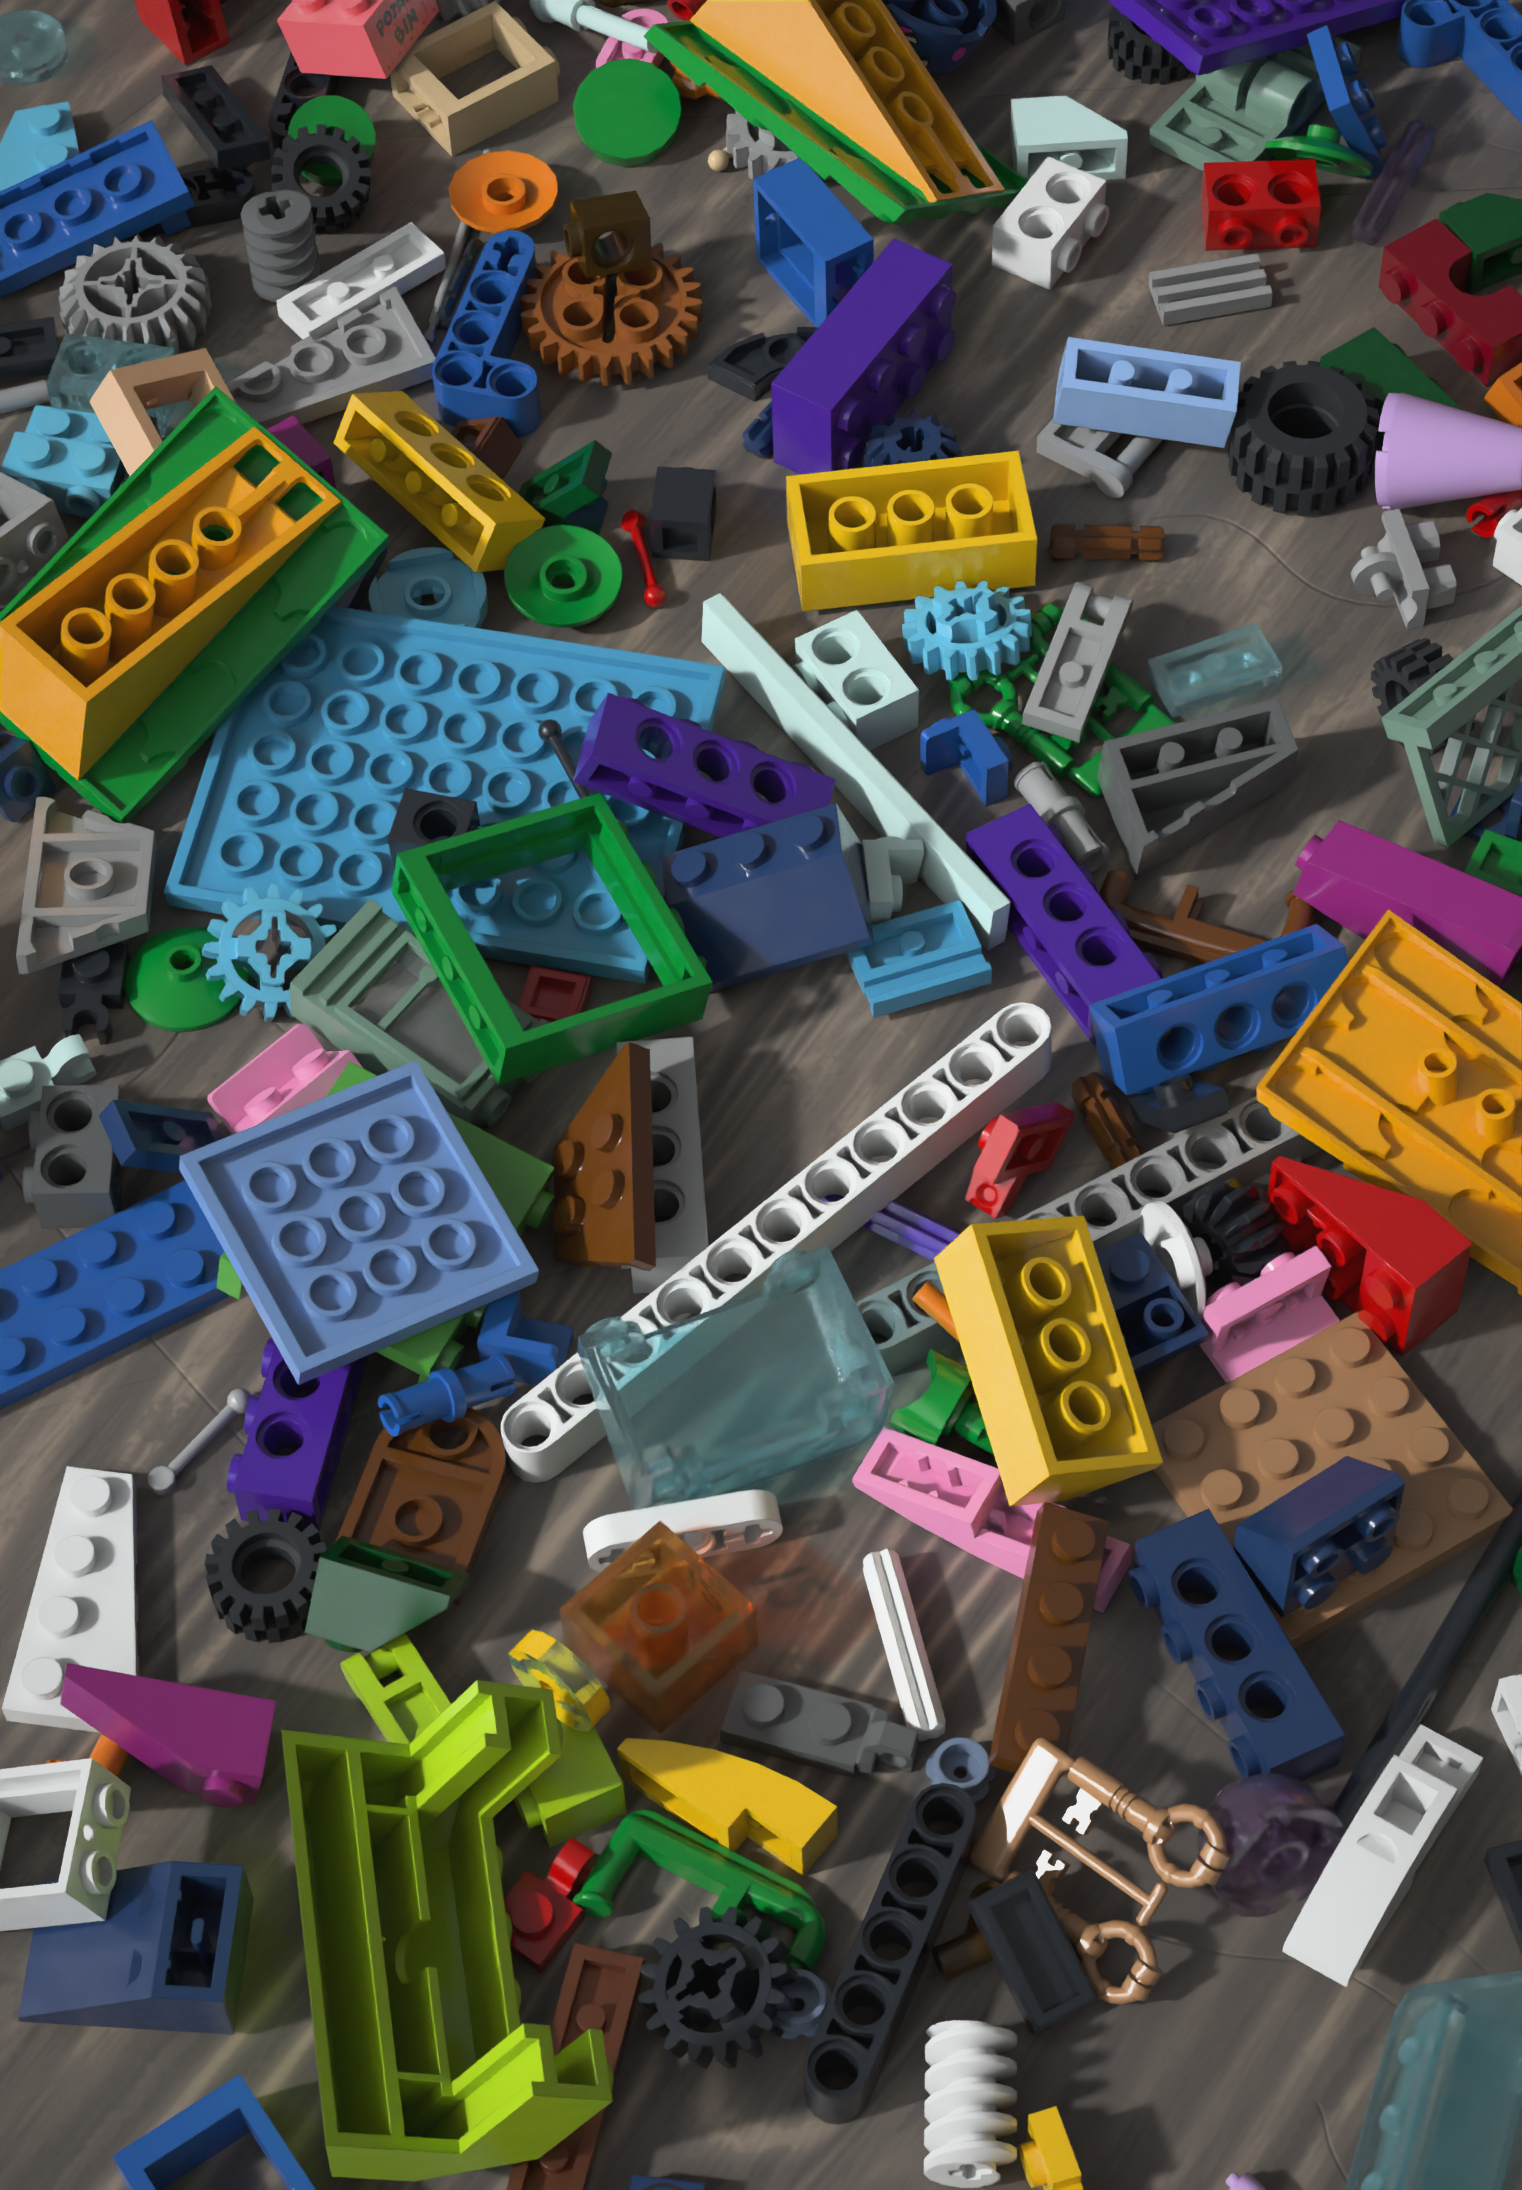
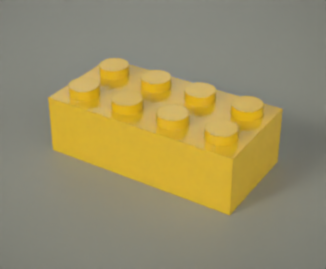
M1019 451L786 476L787 524L802 612L911 600L918 596L929 598L934 597V587L940 586L948 591H953L957 581H964L967 589H975L981 581H988V589L991 591L1003 586L1009 589L1035 586L1037 536Z

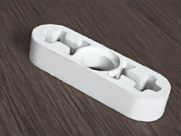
M756 1489L605 1515L588 1523L583 1530V1537L590 1568L601 1573H618L759 1548L778 1539L783 1532L776 1496L769 1491Z

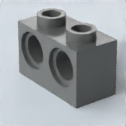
M119 1084L51 1085L42 1087L40 1111H31L29 1117V1141L31 1148L36 1149L34 1165H25L23 1172L24 1200L27 1204L34 1203L41 1228H88L120 1212L124 1166H121L115 1155L112 1144L99 1118V1115L113 1099L124 1101ZM84 1127L81 1130L69 1132L75 1128ZM79 1181L78 1183H76V1184H74V1185L64 1186L65 1184H67V1183H69V1182Z

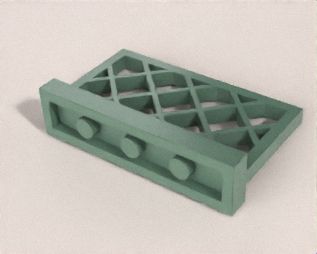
M1522 605L1382 717L1387 738L1404 743L1431 835L1436 845L1448 848L1515 793L1522 777V698L1519 706L1513 705L1509 701L1515 683L1522 678ZM1489 705L1479 739L1469 736L1474 716ZM1506 711L1516 713V718L1507 747L1504 748L1496 744ZM1449 737L1439 772H1435L1428 749L1433 750ZM1466 743L1477 747L1467 780L1464 781L1456 778ZM1494 752L1504 755L1497 780L1488 788L1484 787ZM1456 785L1464 788L1457 813L1449 819L1446 809L1453 786Z

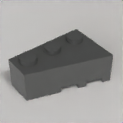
M1278 698L1104 741L1097 779L1135 881L1289 784L1299 749Z

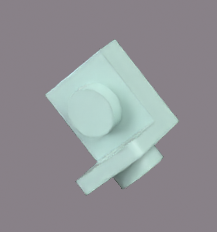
M887 836L876 840L862 841L872 925L888 921L891 918L892 912L901 911L903 899L902 884L915 883L919 875L924 856L922 840H903L899 837Z

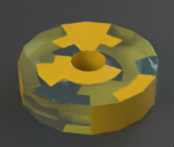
M531 1630L508 1653L509 1663L524 1686L553 1690L557 1718L573 1729L588 1732L611 1709L610 1699L592 1671L572 1651L546 1633Z

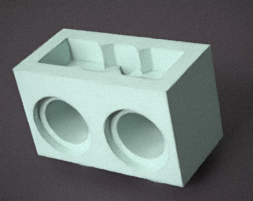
M858 610L795 638L796 665L792 666V669L869 751L918 728V688Z

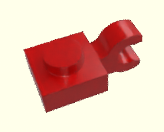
M573 1837L556 1856L544 1881L526 1870L504 1898L505 1911L509 1914L512 1923L510 1950L514 1955L541 1974L585 1919L583 1909L572 1901L574 1896L581 1892L584 1882L594 1865L592 1860L596 1855L595 1852Z

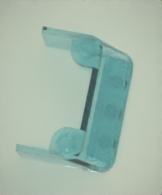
M1522 1970L1427 1983L1414 1988L1403 1998L1392 2018L1345 2190H1502L1522 2114Z

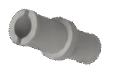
M1034 762L1023 768L1014 779V787L1033 806L1045 823L1050 821L1057 827L1063 838L1065 851L1077 866L1080 864L1084 865L1090 873L1102 867L1110 856V850L1105 843H1102L1085 820L1086 810L1077 797L1068 796L1045 762L1041 764Z

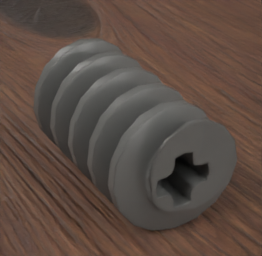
M292 189L264 192L254 196L244 204L241 211L254 291L261 298L274 302L276 306L278 299L321 275L310 198L304 193Z

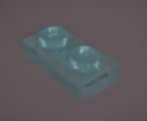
M1257 623L1149 659L1147 676L1170 715L1174 718L1281 681L1283 665Z

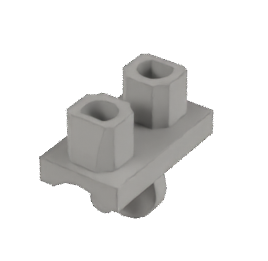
M1400 509L1383 511L1381 519L1386 534L1377 547L1368 546L1361 551L1362 559L1353 567L1351 572L1352 582L1359 593L1376 595L1377 599L1381 602L1388 601L1394 596L1406 630L1424 627L1426 609L1454 603L1457 586L1456 578L1451 565L1446 564L1422 569L1420 564L1439 559L1440 541L1434 521L1405 525Z

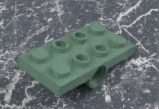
M1338 36L1333 37L1337 45L1344 42L1348 43L1358 66L1361 47ZM1310 44L1257 58L1251 62L1223 68L1211 74L1200 76L1196 74V81L1150 127L1149 144L1203 171L1204 163L1268 161L1272 156L1264 152L1265 143L1278 138L1290 137L1326 100Z

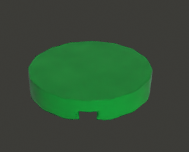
M632 58L609 61L592 70L579 85L573 104L576 133L582 143L584 142L593 151V155L603 162L622 167L644 165L656 159L658 153L664 151L667 146L669 148L677 139L682 121L679 91L668 74L652 63Z

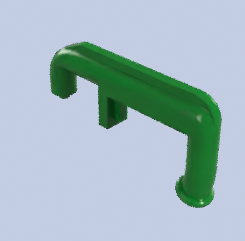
M647 1809L629 1813L621 1821L592 1866L581 1893L575 1895L573 1902L583 1909L586 1916L605 1918L612 1915L615 1909L611 1901L614 1892L638 1855L718 1896L719 1898L712 1910L720 1916L721 1920H723L729 1906L736 1907L743 1912L747 1905L798 1931L788 1947L790 1952L783 1959L792 1969H803L811 1972L821 1956L827 1941L826 1922L814 1901L800 1885Z

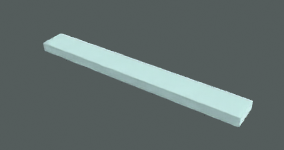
M719 593L703 601L701 642L824 775L835 779L834 785L882 837L894 836L903 840L923 841L924 856L918 876L944 904L961 900L979 942L987 950L1005 942L1011 901L725 596Z

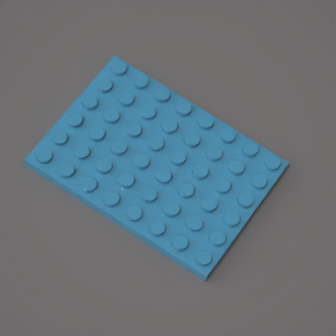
M332 606L320 618V623L244 698L241 706L217 729L165 886L164 896L167 906L224 915L221 907L227 899L242 907L244 906L243 892L245 888L252 887L259 899L266 897L271 883L278 884L280 898L289 900L296 889L302 890L303 897L300 906L305 910L320 903L324 908L317 919V923L319 926L335 925L336 933L346 925L369 899H372L382 906L383 913L414 934L391 892L394 868L388 844V836L405 788L476 801L481 827L491 826L580 799L550 743L544 742L538 735V728L544 720L552 719L560 724L562 728L560 738L576 767L589 720L608 692L619 697L637 699L644 703L646 707L676 719L692 720L700 724L703 729L712 732L726 680L725 667ZM642 749L648 756L655 758L649 751ZM588 788L591 795L601 793L596 790ZM601 793L617 821L624 820L629 832L630 843L640 860H646L651 865L656 877L657 889L666 902L662 856L681 850L687 825ZM441 836L433 840L440 841L449 838V836ZM584 849L446 891L477 949L484 958L642 984L647 982L651 964ZM260 915L249 919L260 921ZM286 917L287 925L300 927L294 921Z

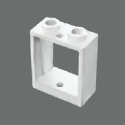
M93 1758L0 1769V1869L11 1818L73 1811L58 1883L0 1889V1931L105 1921L111 1890L116 1882V1863L124 1823L129 1815L131 1787Z

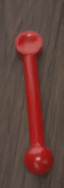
M630 509L624 514L621 526L623 530L631 533L647 587L644 592V601L649 607L658 608L665 603L667 594L657 584L642 530L646 523V517L644 514Z

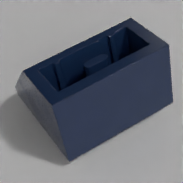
M1141 1232L1096 1252L1135 1375L1208 1341V1331Z
M1345 1456L1236 1526L1233 1549L1255 1586L1282 1618L1301 1606L1307 1610L1313 1609L1334 1593L1338 1582L1357 1570L1360 1574H1367L1378 1568L1393 1551L1392 1545L1397 1522L1400 1518L1399 1512L1405 1482L1393 1471Z

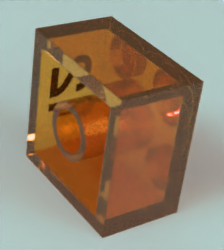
M662 1521L657 1522L560 1608L565 1647L572 1651L580 1661L659 1734L664 1732L759 1645L757 1607Z

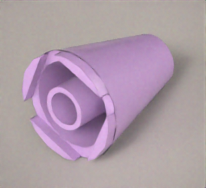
M1388 393L1383 405L1378 430L1379 432H1385L1382 451H1376L1375 460L1376 499L1378 505L1382 506V509H1404L1522 489V427L1410 394Z

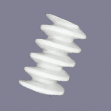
M951 2020L930 2026L926 2031V2034L931 2038L925 2045V2061L930 2065V2068L925 2073V2089L930 2096L925 2101L924 2117L930 2125L924 2130V2146L930 2153L924 2158V2175L931 2181L959 2188H981L993 2185L1001 2179V2175L996 2171V2166L1010 2164L1017 2160L1016 2147L1008 2143L996 2141L998 2137L1009 2136L1017 2131V2119L1011 2115L996 2112V2109L1010 2107L1017 2103V2091L1015 2089L996 2083V2081L1010 2079L1017 2075V2062L1011 2058L996 2055V2053L1010 2051L1017 2047V2034L1009 2029L995 2027L981 2021Z

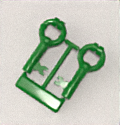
M1048 603L1031 616L1032 636L1030 637V644L1036 653L1032 652L1009 670L1007 676L1002 674L994 675L985 669L979 671L977 680H970L967 672H960L953 680L948 681L949 702L953 712L957 716L973 710L970 705L965 704L964 699L981 687L983 683L993 685L998 692L1002 693L1003 700L996 703L990 713L977 712L987 728L992 727L996 731L1003 730L1014 740H1017V743L1022 745L1023 748L1028 749V752L1041 763L1045 762L1049 769L1060 779L1067 775L1089 795L1099 797L1103 794L1097 779L1102 750L1078 768L1075 767L1076 760L1069 755L1071 747L1077 748L1086 741L1087 733L1083 732L1080 742L1055 734L1048 737L1041 733V730L1022 724L1023 715L1018 712V694L1010 680L1015 681L1024 674L1033 683L1036 682L1039 672L1032 666L1039 662V658L1045 659L1050 643L1045 642L1043 637L1059 624L1065 607H1056ZM1085 616L1084 620L1091 622L1088 616ZM1111 661L1102 683L1109 689L1108 695L1105 697L1100 696L1096 699L1092 711L1097 714L1102 710L1101 719L1106 723L1116 716L1117 710L1125 709L1127 706L1131 707L1139 715L1145 711L1146 714L1118 737L1114 736L1092 716H1089L1086 727L1101 740L1108 741L1172 725L1176 722L1153 704L1154 695Z

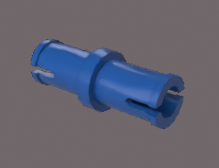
M502 1354L493 1355L487 1360L456 1371L444 1367L430 1373L428 1381L391 1394L381 1395L378 1400V1406L382 1409L390 1406L391 1409L381 1411L379 1415L387 1432L394 1437L441 1418L450 1423L464 1417L466 1410L502 1396L512 1395L515 1392L516 1384L512 1381L503 1384L502 1381L513 1379L515 1375L510 1363Z

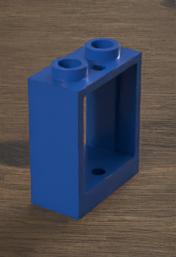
M797 158L753 179L756 259L813 326L819 327L873 264L874 239L809 165L802 159Z
M241 2074L112 2156L128 2190H161L251 2132L288 2190H315Z

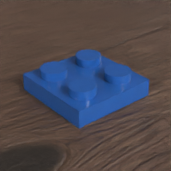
M1327 25L1308 33V41L1329 111L1348 147L1373 165L1372 174L1364 176L1367 180L1385 172L1386 168L1380 149L1388 146V141L1377 115L1369 116L1370 110L1376 107V102L1366 78L1363 76L1355 80L1353 76L1359 73L1348 43L1344 42L1337 45Z

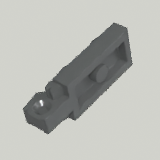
M744 1670L739 1672L720 1729V1738L725 1744L855 1778L856 1772L872 1773L874 1764L911 1773L919 1744L918 1730L888 1721L889 1712L877 1707L874 1708L872 1704Z

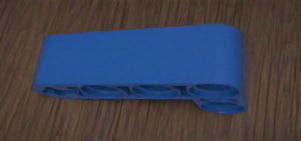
M1406 0L1402 6L1397 42V55L1400 60L1406 65L1415 68H1428L1459 56L1522 124V15L1508 0Z
M507 230L493 235L487 241L433 363L432 377L436 409L439 418L448 425L456 427L458 422L462 420L502 416L517 438L528 436L540 425L541 408L536 372L528 364L509 359L522 330L520 298L522 295L528 294V279H536L535 245L533 240L525 233Z

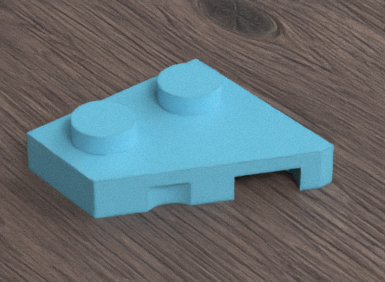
M69 101L15 111L0 143V191L80 154Z

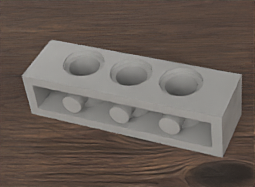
M693 1037L616 1042L617 1055L628 1042L650 1049L652 1109H661L659 1112L652 1113L653 1163H667L660 1167H653L654 1216L671 1218L664 1222H655V1268L645 1271L632 1266L622 1265L621 1269H631L633 1294L652 1293L709 1246Z

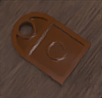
M473 1408L467 1409L465 1416L461 1419L449 1423L441 1418L405 1431L396 1437L391 1436L384 1427L374 1444L336 1541L343 1535L470 1573L471 1577L507 1479L504 1444L496 1427L487 1417ZM449 1427L460 1428L469 1435L465 1443L455 1449H442L432 1442L434 1436L439 1431ZM465 1590L452 1604L460 1606Z

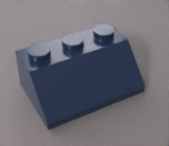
M836 803L662 856L666 904L668 907L675 908L681 916L685 936L696 955H702L706 959L707 965L705 970L712 980L713 987L710 992L874 944L862 845Z

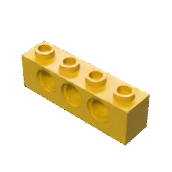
M403 391L352 394L333 443L475 573L505 570L506 561L515 545L538 529H541L545 518Z

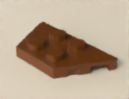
M631 1042L622 1047L554 1147L551 1166L554 1167V1195L556 1196L552 1216V1227L555 1231V1260L575 1267L588 1268L598 1265L607 1269H621L622 1265L650 1271L656 1267L650 1049Z

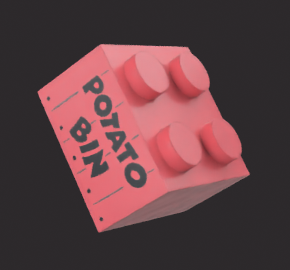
M293 0L277 19V22L301 73L387 79L440 10L436 0Z

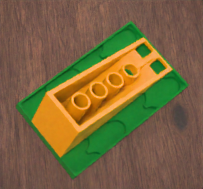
M707 0L690 21L653 24L643 36L696 85L702 87L707 84L755 127L769 130L824 180L833 177L868 210L884 222L895 225H907L918 218L942 219L949 213L975 214L986 207L1007 208L1029 181L972 140L882 0Z
M215 386L0 612V723L7 730L13 732L15 737L28 740L38 757L53 771L58 772V775L91 805L96 809L98 808L103 815L108 816L117 823H128L187 764V759L241 706L244 698L320 623V618L373 566L376 557L387 547L389 535Z

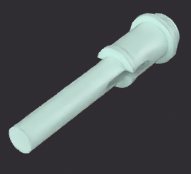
M530 0L532 11L542 22L552 23L557 21L576 31H586L589 28L650 53L659 51L643 37L649 28L598 9L593 0Z

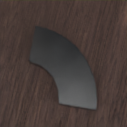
M797 327V333L780 334L766 338L764 333H759L741 340L724 350L707 365L708 379L750 400L756 401L771 390V383L819 327Z

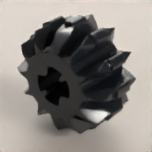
M1233 1177L1225 1182L1219 1181L1211 1187L1206 1186L1191 1197L1192 1200L1183 1205L1184 1216L1181 1220L1188 1228L1192 1237H1201L1209 1248L1213 1270L1207 1276V1279L1213 1287L1220 1284L1224 1287L1233 1282H1237L1242 1287L1260 1277L1262 1269L1268 1263L1289 1250L1287 1241L1280 1234L1285 1227L1284 1223L1275 1218L1272 1213L1273 1203H1265L1260 1199L1258 1189L1254 1185L1245 1187L1242 1182Z

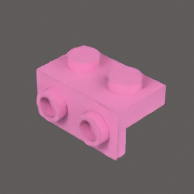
M1317 1246L1298 1256H1295L1293 1252L1284 1253L1268 1263L1262 1269L1260 1277L1242 1287L1237 1282L1230 1283L1216 1291L1206 1301V1308L1201 1322L1208 1331L1209 1338L1208 1341L1199 1345L1226 1383L1340 1321L1321 1295L1331 1265Z

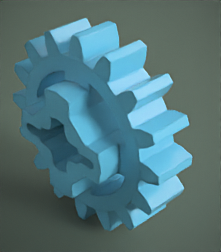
M957 581L955 590L948 591L940 586L934 587V598L918 596L915 598L916 609H905L904 611L905 623L902 624L904 651H909V660L912 665L924 662V673L928 675L940 669L945 671L946 680H953L959 672H967L970 680H977L979 671L985 669L994 675L1001 674L1000 663L1005 662L1017 665L1020 662L1019 652L1030 650V637L1032 636L1031 612L1029 609H1025V602L1022 596L1010 598L1009 588L1006 586L998 588L993 592L988 589V581H981L975 589H967L964 581Z
M271 883L266 897L259 899L252 887L245 888L243 892L244 906L240 907L235 902L227 899L223 903L221 910L228 921L224 922L217 919H211L207 931L218 938L219 941L206 943L202 949V956L217 959V964L208 969L206 973L207 981L223 979L226 985L219 999L225 1002L232 999L235 995L242 999L240 1015L244 1017L250 1013L255 1005L262 1007L265 1022H272L277 1007H284L287 1015L291 1019L295 1018L290 1014V989L283 991L285 976L292 970L302 971L326 946L325 942L332 938L337 931L335 925L319 926L317 923V919L324 908L320 903L310 907L308 910L300 906L303 897L302 890L296 889L289 900L280 898L278 884ZM260 915L258 928L251 935H238V938L232 937L235 930L244 921ZM286 917L298 924L308 938H299L286 924ZM272 929V941H275L276 951L286 954L281 956L274 972L270 976L271 965L268 964L266 954L256 952L262 949ZM234 968H244L257 981V989L247 984Z

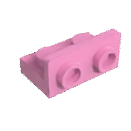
M297 1024L212 1091L207 1099L233 1135L326 1097L349 1061L360 1067L362 1066L351 1050L326 1052L308 1025Z

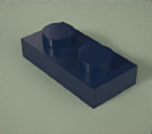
M113 1099L99 1115L112 1144V1149L121 1166L181 1173L179 1170L181 1155L223 1139L213 1114L208 1112Z

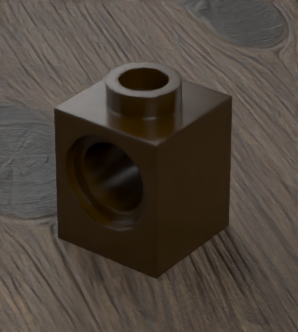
M636 190L570 201L571 223L564 224L563 227L565 247L569 258L577 257L586 278L652 268L650 217ZM613 231V232H612L610 235H608L607 237L598 239V238H599L601 235H603L604 233Z

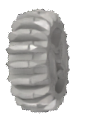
M138 233L132 242L121 243L115 237L113 245L107 248L94 244L92 257L77 256L75 269L65 271L64 285L59 287L62 324L64 329H67V333L75 344L76 350H85L91 362L104 358L111 369L120 362H126L130 366L139 362L156 360L163 356L177 355L179 347L194 348L196 335L206 333L207 318L211 316L210 309L212 308L208 278L204 275L203 268H200V264L196 261L195 255L185 254L179 242L166 246L160 235L150 242H143Z

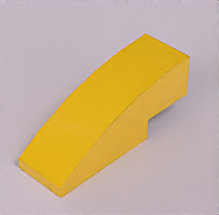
M626 1738L617 1748L620 1774L623 1780L696 1833L733 1852L749 1837L803 1877L838 1836L836 1805L801 1783L758 1763L715 1749L665 1740Z

